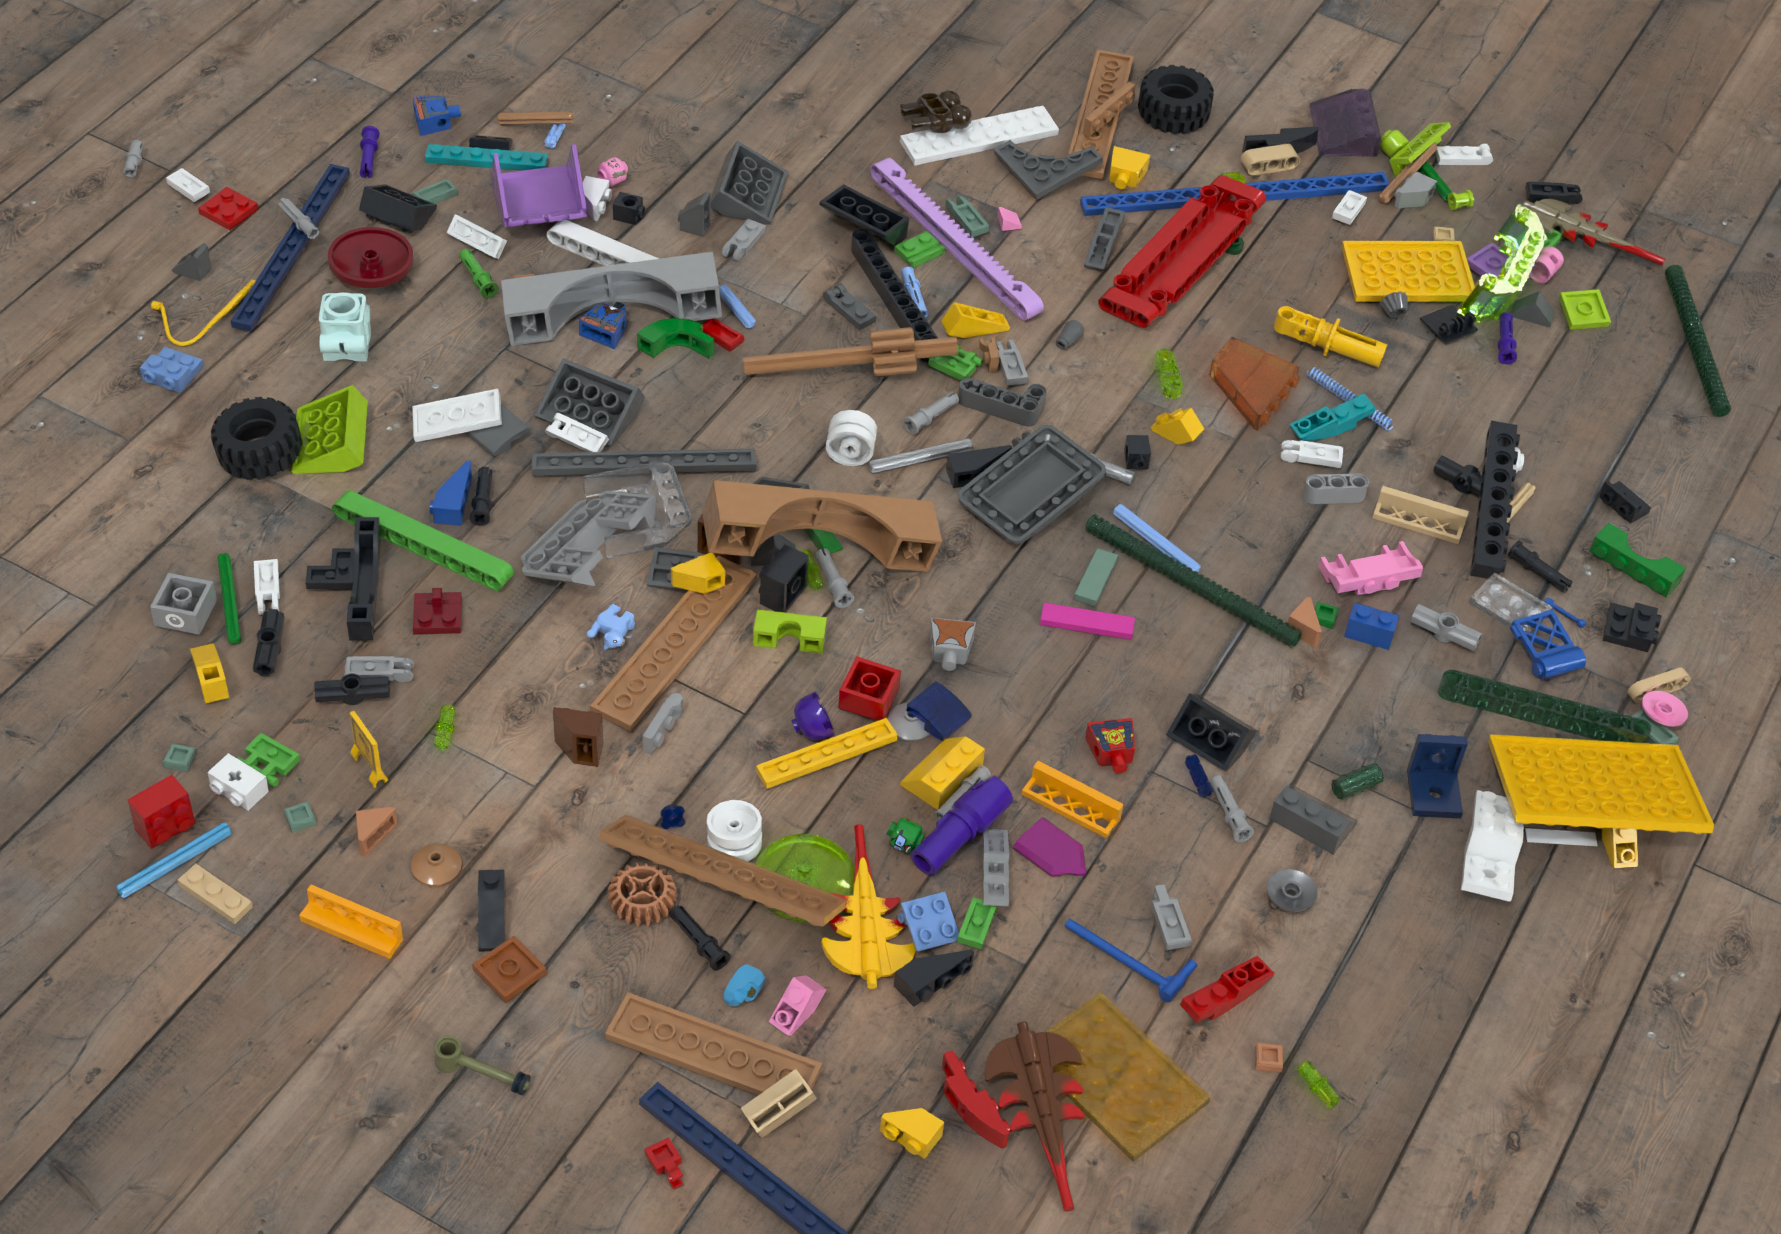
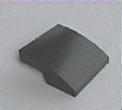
M502 404V425L465 432L493 457L511 449L512 441L529 434V426Z
M655 547L652 564L650 563L647 586L688 591L672 586L671 568L699 557L700 552Z

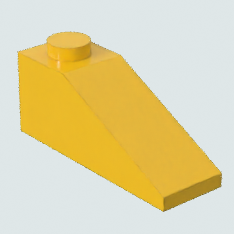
M956 302L951 305L941 320L946 333L952 337L970 338L1009 331L1010 329L1003 314Z

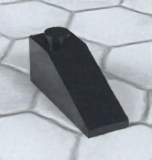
M504 869L478 870L479 952L492 951L505 942L506 882Z

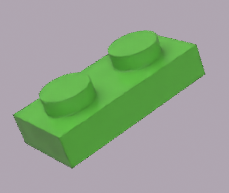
M973 897L957 942L982 950L997 906L983 905V900Z

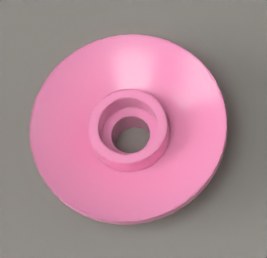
M1651 691L1646 693L1642 699V708L1645 713L1662 725L1680 726L1688 718L1687 708L1682 701L1667 692Z

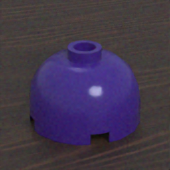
M816 691L806 695L797 702L794 708L795 719L791 721L796 733L802 732L805 738L820 741L834 736L835 733L832 731L833 726L824 705L819 704L818 700L820 697Z

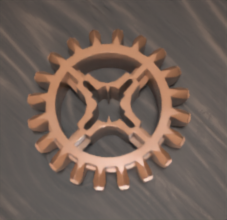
M636 862L635 867L631 868L626 865L625 871L618 870L617 876L612 877L611 884L608 887V902L613 913H617L619 920L625 918L627 924L635 921L637 927L641 922H645L649 926L650 921L659 923L660 917L667 918L668 912L673 910L674 904L677 901V887L673 883L672 875H667L666 869L659 870L657 864L649 867L648 862L644 866H640ZM658 889L662 893V895L659 898L656 896V891ZM626 890L629 892L627 899L623 896Z

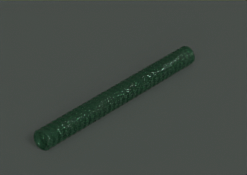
M1671 265L1665 270V277L1710 409L1714 416L1723 417L1731 411L1726 391L1683 268L1680 265Z

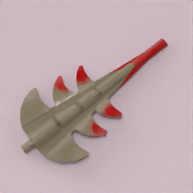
M1543 199L1536 201L1535 204L1529 201H1525L1522 208L1530 211L1529 219L1532 224L1547 233L1552 234L1553 227L1559 226L1561 227L1562 235L1575 241L1576 235L1581 234L1583 235V241L1592 248L1595 241H1599L1661 266L1665 261V258L1605 232L1604 230L1608 227L1607 223L1594 222L1590 225L1587 224L1586 221L1591 219L1589 214L1581 212L1566 214L1565 211L1570 210L1571 205L1565 202Z

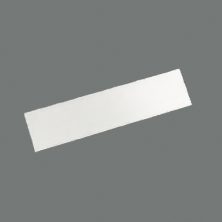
M1525 828L1527 842L1597 846L1595 832Z

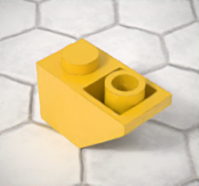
M1179 408L1170 414L1162 413L1150 427L1153 432L1177 445L1194 441L1204 430L1192 408L1185 410Z
M708 553L672 567L671 584L673 587L706 594L725 586V569L713 553Z
M1602 828V840L1612 867H1637V829Z
M923 1108L884 1113L881 1117L880 1132L887 1139L895 1140L903 1145L911 1154L919 1155L924 1159L943 1136L944 1121Z

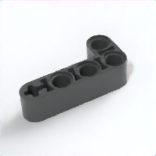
M965 378L960 381L958 398L960 405L1023 426H1033L1037 423L1044 410L1047 390L1043 385L1032 384L1028 387L1025 394L1022 395L972 378Z

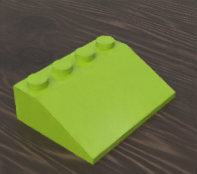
M354 385L297 408L296 420L303 444L299 456H296L297 459L292 464L291 472L293 474L345 472L363 464L368 401Z

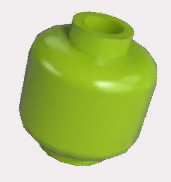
M1388 130L1380 138V149L1389 158H1392L1409 143V140L1399 130Z

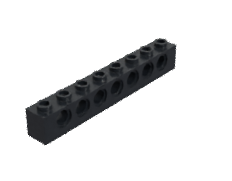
M1491 420L1487 431L1470 576L1497 581L1500 572L1504 573L1506 559H1503V554H1506L1508 548V541H1505V536H1508L1510 530V523H1507V518H1510L1512 512V505H1509V500H1512L1514 494V487H1511V482L1515 480L1516 469H1513V465H1516L1518 452L1515 451V447H1518L1520 434H1517V425Z

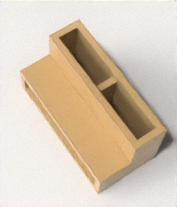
M795 1069L741 1107V1110L762 1139L817 1098L798 1070Z

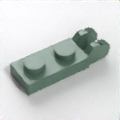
M957 196V204L952 199L946 200V207L950 214L952 213L965 231L970 234L971 238L989 232L988 223L964 196Z

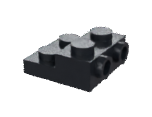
M1636 602L1633 608L1610 603L1602 641L1648 652L1651 644L1655 645L1657 642L1659 631H1655V628H1659L1662 615L1657 614L1658 608Z

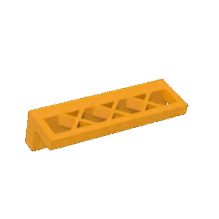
M1037 761L1033 766L1032 777L1021 795L1106 839L1121 819L1122 803L1040 761ZM1036 784L1044 788L1045 793L1037 794L1031 791V789ZM1061 797L1066 800V804L1058 805L1053 802L1052 798ZM1083 808L1087 810L1088 815L1080 816L1074 812V809ZM1104 819L1110 823L1105 829L1097 825L1095 820Z
M314 885L308 887L309 902L299 915L301 922L388 959L392 957L403 941L401 922Z

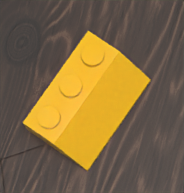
M966 736L944 739L900 782V785L939 810L960 788L961 782L965 778H969L980 765H983L985 748Z

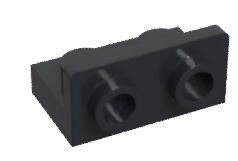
M1607 481L1604 483L1599 497L1630 524L1649 514L1651 507L1622 482L1618 481L1612 484Z

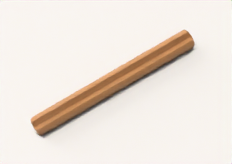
M1435 142L1411 164H1407L1379 194L1380 203L1387 204L1394 197L1396 190L1404 185L1408 177L1411 178L1437 150Z

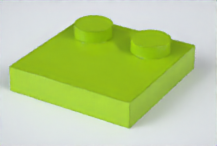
M1599 289L1560 293L1558 298L1570 330L1609 327L1611 320Z

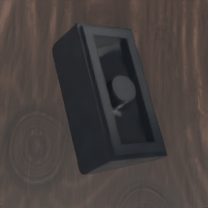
M473 135L469 138V147L510 150L512 145L511 138Z

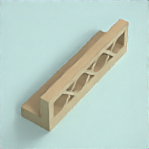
M1382 486L1372 519L1459 544L1469 511ZM1383 508L1389 510L1392 514L1386 515L1379 511ZM1403 516H1409V517H1411L1413 520H1412V521H1406V520H1404L1402 517H1403ZM1429 522L1435 527H1426L1423 523ZM1445 529L1458 531L1457 535L1447 533Z

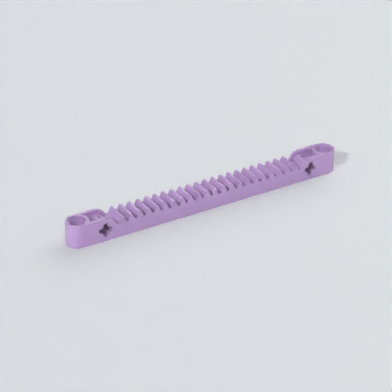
M886 158L870 166L871 176L874 181L1022 321L1043 312L1044 305L1041 298L1024 282L1014 281V275H1009L1008 270L1004 271V266H999V261H994L993 256L989 257V252H984V247H979V242L974 243V238H969V233L964 234L965 229H960V225L955 224L954 219L950 220V215H945L944 210L940 211L941 207L936 206L935 201L931 202V198L926 197V193H921L922 189L917 188V184H912L911 179L905 180L906 172L893 159Z

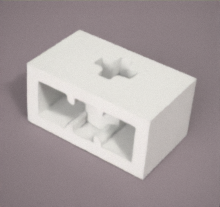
M229 753L208 771L209 786L212 791L218 795H224L232 804L241 806L248 811L269 792L266 776Z

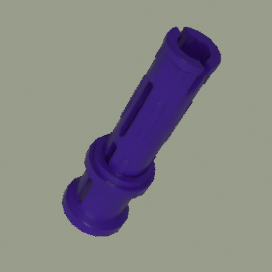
M374 126L364 127L361 133L363 139L360 142V147L363 151L359 174L363 178H366V172H368V178L373 175L374 153L378 149L377 139L380 135L379 130Z
M1505 312L1499 316L1501 339L1498 341V349L1500 350L1498 360L1502 364H1512L1517 359L1515 351L1517 342L1513 338V316Z

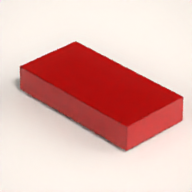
M715 318L708 319L702 324L703 333L712 337L714 343L729 352L744 342V335Z

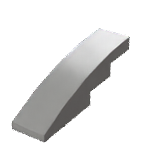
M986 829L983 832V905L1009 906L1008 830Z

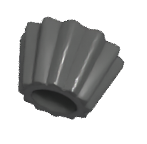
M1406 292L1390 293L1385 298H1382V301L1379 303L1390 318H1398L1408 311Z

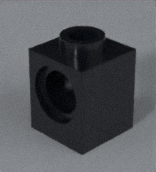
M619 192L613 203V220L637 225L639 219L643 218L645 214L643 197Z
M1126 435L1124 447L1126 469L1149 468L1151 451L1148 435Z

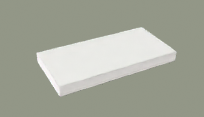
M498 389L412 406L413 437L415 442L502 425L501 400Z

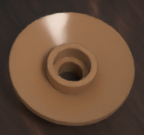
M445 844L425 846L416 852L411 861V871L414 878L418 882L432 887L443 886L452 882L458 877L462 869L460 854L453 847Z

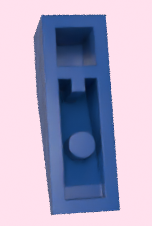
M466 461L436 491L435 500L430 502V514H433L434 524L462 525L472 481L471 461Z

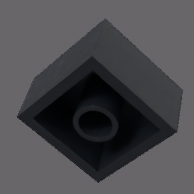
M786 544L780 551L774 553L770 563L767 566H763L759 573L760 587L758 592L761 605L775 612H787L807 587L809 555Z

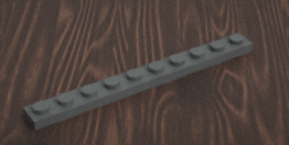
M755 449L532 454V476L756 471Z

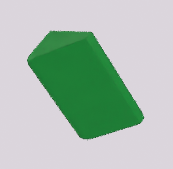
M804 529L818 550L822 549L824 555V548L828 549L830 554L843 549L834 533L817 529Z

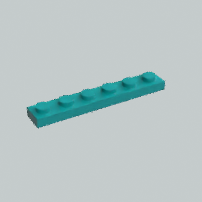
M428 144L425 163L491 168L493 155L498 153L500 169L524 171L546 168L548 154Z

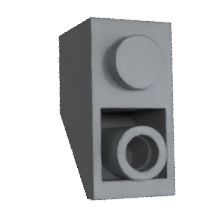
M1415 172L1411 178L1408 177L1402 187L1396 190L1394 207L1425 206L1434 195L1437 181L1419 172Z

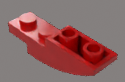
M1255 956L1222 973L1218 981L1184 997L1180 1006L1196 1023L1208 1017L1213 1020L1256 992L1275 973L1258 956Z
M954 1050L944 1053L942 1069L947 1078H945L943 1093L951 1106L965 1123L980 1136L1001 1149L1007 1147L1010 1128L1007 1121L1001 1119L996 1100L990 1098L986 1089L977 1092L974 1081L969 1080L966 1075V1067L963 1060L957 1058Z

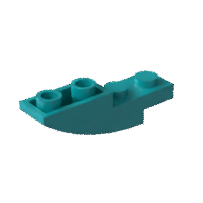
M1363 393L1332 409L1325 406L1289 424V426L1301 441L1326 439L1356 428L1357 421L1375 413V406Z

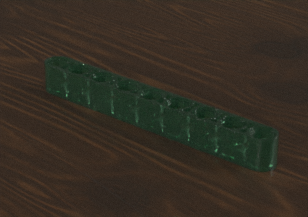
M1457 670L1445 671L1438 688L1440 697L1451 702L1599 741L1646 743L1651 732L1650 724L1643 719Z

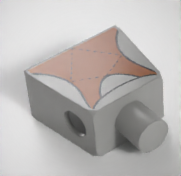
M931 618L930 642L932 658L935 662H942L944 670L953 671L956 669V664H966L974 641L976 622Z

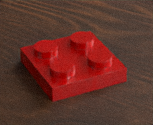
M225 187L198 207L200 215L231 230L257 211L258 203L229 187Z

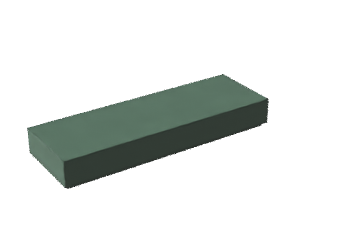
M1097 548L1075 592L1074 600L1096 606L1118 561L1117 554Z

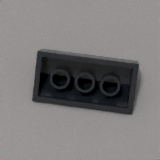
M844 184L820 201L819 205L829 213L857 228L867 230L872 236L890 245L896 246L907 238L909 217Z

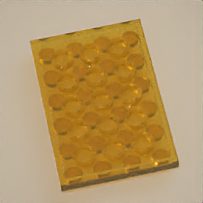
M1102 992L1096 994L1046 1031L1056 1033L1070 1041L1078 1050L1083 1061L1081 1066L1065 1064L1053 1069L1054 1073H1063L1071 1076L1084 1090L1082 1095H1065L1132 1162L1210 1102L1211 1097Z

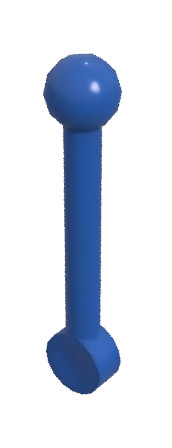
M1545 599L1544 605L1546 607H1552L1576 622L1580 628L1586 625L1584 619H1578L1554 603L1553 599Z

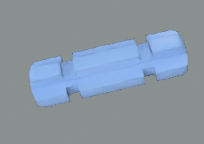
M565 124L552 125L544 141L546 148L553 149L556 146V142L566 126Z

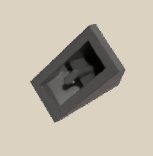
M203 243L182 257L172 271L176 274L201 281L211 270L208 246Z
M1540 291L1515 300L1511 311L1513 318L1546 327H1551L1555 313Z
M779 533L765 540L756 550L754 557H751V566L768 565L776 551H780L785 544L796 549L795 544Z

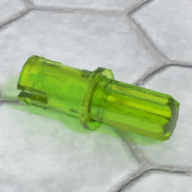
M802 550L801 552L809 555V585L813 590H818L823 587V581L819 574L820 568L815 563L811 551Z
M443 705L441 707L439 721L435 725L437 732L434 746L438 747V750L449 747L451 733L455 730L453 722L456 709L451 705Z
M1310 1060L1300 1064L1297 1072L1309 1084L1310 1091L1316 1092L1328 1108L1338 1105L1340 1097L1328 1084V1078L1322 1076Z

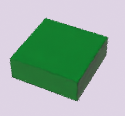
M1317 601L1315 612L1320 626L1333 629L1339 608Z

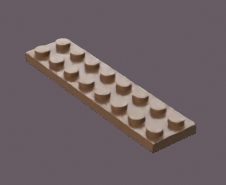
M627 992L605 1033L606 1040L757 1096L795 1069L798 1070L812 1090L822 1070V1063L629 992Z

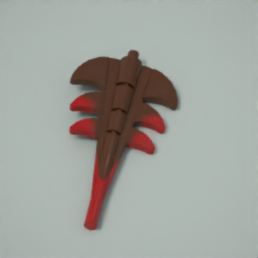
M1022 1021L1017 1024L1019 1034L1016 1037L1002 1040L991 1050L985 1065V1080L990 1082L999 1076H1016L1017 1080L1012 1081L1002 1092L998 1107L1003 1109L1013 1103L1027 1104L1028 1107L1022 1109L1013 1118L1010 1131L1014 1132L1024 1127H1036L1058 1186L1063 1210L1067 1212L1073 1210L1074 1205L1067 1180L1060 1122L1068 1119H1083L1085 1114L1071 1103L1057 1102V1097L1064 1094L1082 1095L1084 1090L1071 1076L1063 1073H1054L1053 1069L1065 1064L1081 1066L1083 1061L1076 1047L1066 1038L1051 1032L1035 1033L1034 1031H1029L1028 1023Z

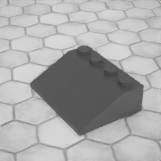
M737 141L725 157L710 198V208L726 217L742 220L750 219L769 225L772 222L788 171Z
M563 358L534 416L553 423L555 414L560 413L607 435L609 440L606 446L612 447L636 417L645 396L638 387Z

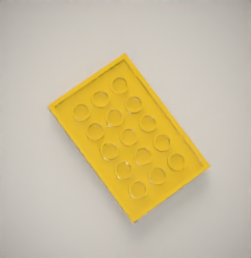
M1461 241L1342 242L1341 248L1355 302H1381V299L1385 298L1386 295L1400 291L1402 293L1406 292L1408 302H1476L1478 295Z

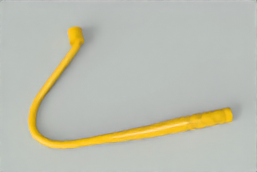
M250 280L206 327L189 341L179 342L171 336L165 307L162 302L153 301L151 308L161 311L165 333L169 341L177 346H187L198 341L217 321L237 306L247 296L256 281Z

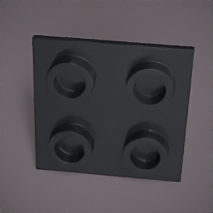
M1453 305L1420 317V320L1445 344L1478 331V328L1473 325L1476 315L1470 312L1463 315Z

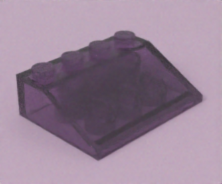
M1350 89L1310 103L1313 127H1319L1316 141L1319 155L1377 157L1381 135L1370 89Z

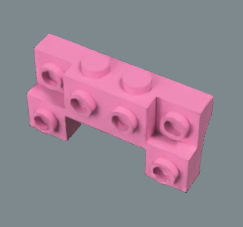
M1403 541L1399 542L1396 550L1390 551L1387 545H1383L1380 555L1350 560L1349 567L1342 554H1337L1336 561L1329 563L1325 557H1321L1318 566L1326 582H1332L1337 593L1354 590L1356 595L1370 594L1376 591L1399 587L1400 581L1421 577L1423 571L1422 564L1411 555Z

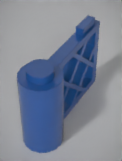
M1553 609L1512 622L1510 630L1516 640H1521L1533 660L1532 672L1540 680L1585 667L1586 657L1583 650L1573 644ZM1549 618L1553 624V629L1540 624L1541 620ZM1528 625L1535 628L1533 634L1525 632L1521 626ZM1540 630L1550 634L1549 640L1537 637V631ZM1553 636L1562 639L1565 645L1559 646L1552 643ZM1533 642L1545 646V651L1537 653L1532 645Z

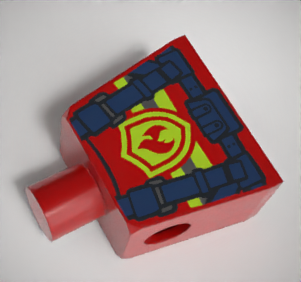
M1125 718L1087 723L1085 739L1098 765H1112L1115 773L1125 772L1128 769L1127 764L1133 762L1135 751L1133 719Z

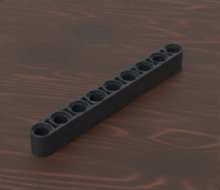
M864 229L855 230L852 233L851 252L900 328L911 327L914 332L915 341L938 339L871 234ZM929 357V358H920V359H921L922 361H924V362H928V363H929V359H930L931 357Z

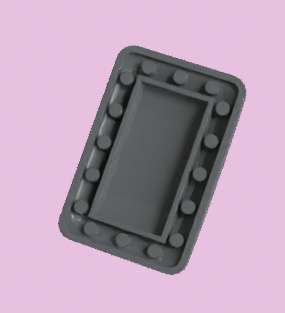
M1043 425L961 488L958 492V501L1007 541L1013 544H1020L1054 521L1103 479L1106 474V467L1101 461L1052 425Z

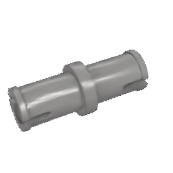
M139 140L131 141L129 152L125 156L126 163L123 174L130 178L136 176L138 165L142 161L141 153L144 144H141L142 142Z

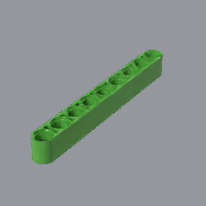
M347 490L332 505V511L338 518L354 526L356 517H379L382 539L492 590L500 591L514 575V569L509 563L351 490Z

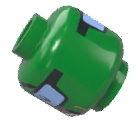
M905 817L900 818L897 823L892 821L886 834L890 836V846L906 854H910L923 841L925 836L922 833V826Z

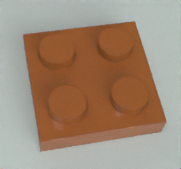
M512 936L472 964L473 971L505 1003L547 974L546 967L515 936Z

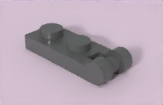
M842 283L836 285L833 290L828 289L823 292L824 300L858 330H862L876 322V315L853 297Z

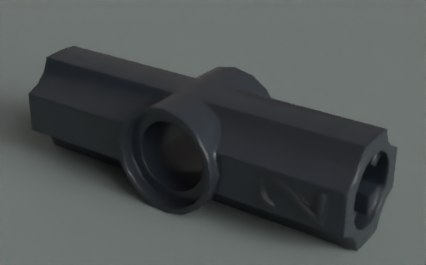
M1443 455L1438 459L1433 472L1452 481L1454 487L1459 492L1467 493L1471 491L1479 496L1482 476L1478 468L1473 465L1462 466Z
M268 609L267 612L263 613L261 628L257 633L258 643L253 671L260 676H270V674L275 673L277 657L281 652L280 641L285 616L284 613L279 612L277 609Z
M351 673L343 676L341 680L314 682L316 702L344 701L348 705H358L364 699L390 697L389 676L361 678L359 675Z

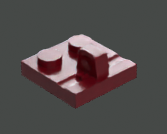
M432 588V593H414V635L461 633L462 592L442 593V588Z

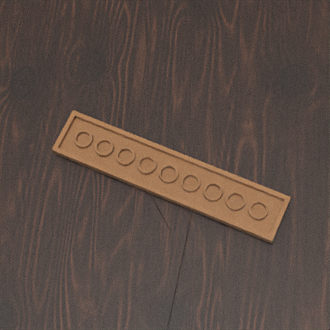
M1103 50L1096 51L1068 154L1092 146L1103 157V163L1081 176L1103 179L1120 113H1117L1110 122L1105 123L1098 132H1095L1090 137L1083 134L1085 118L1128 83L1134 56Z
M718 555L716 558L725 569V586L706 594L688 590L590 705V711L602 713V718L631 732L757 581V573Z
M627 815L622 816L600 831L599 840L608 843L610 847L629 851L633 856H642L651 860L654 864L665 865L677 873H685L695 877L700 882L714 884L721 890L732 891L744 899L755 900L767 908L778 909L790 917H799L814 926L823 927L845 909L846 899Z

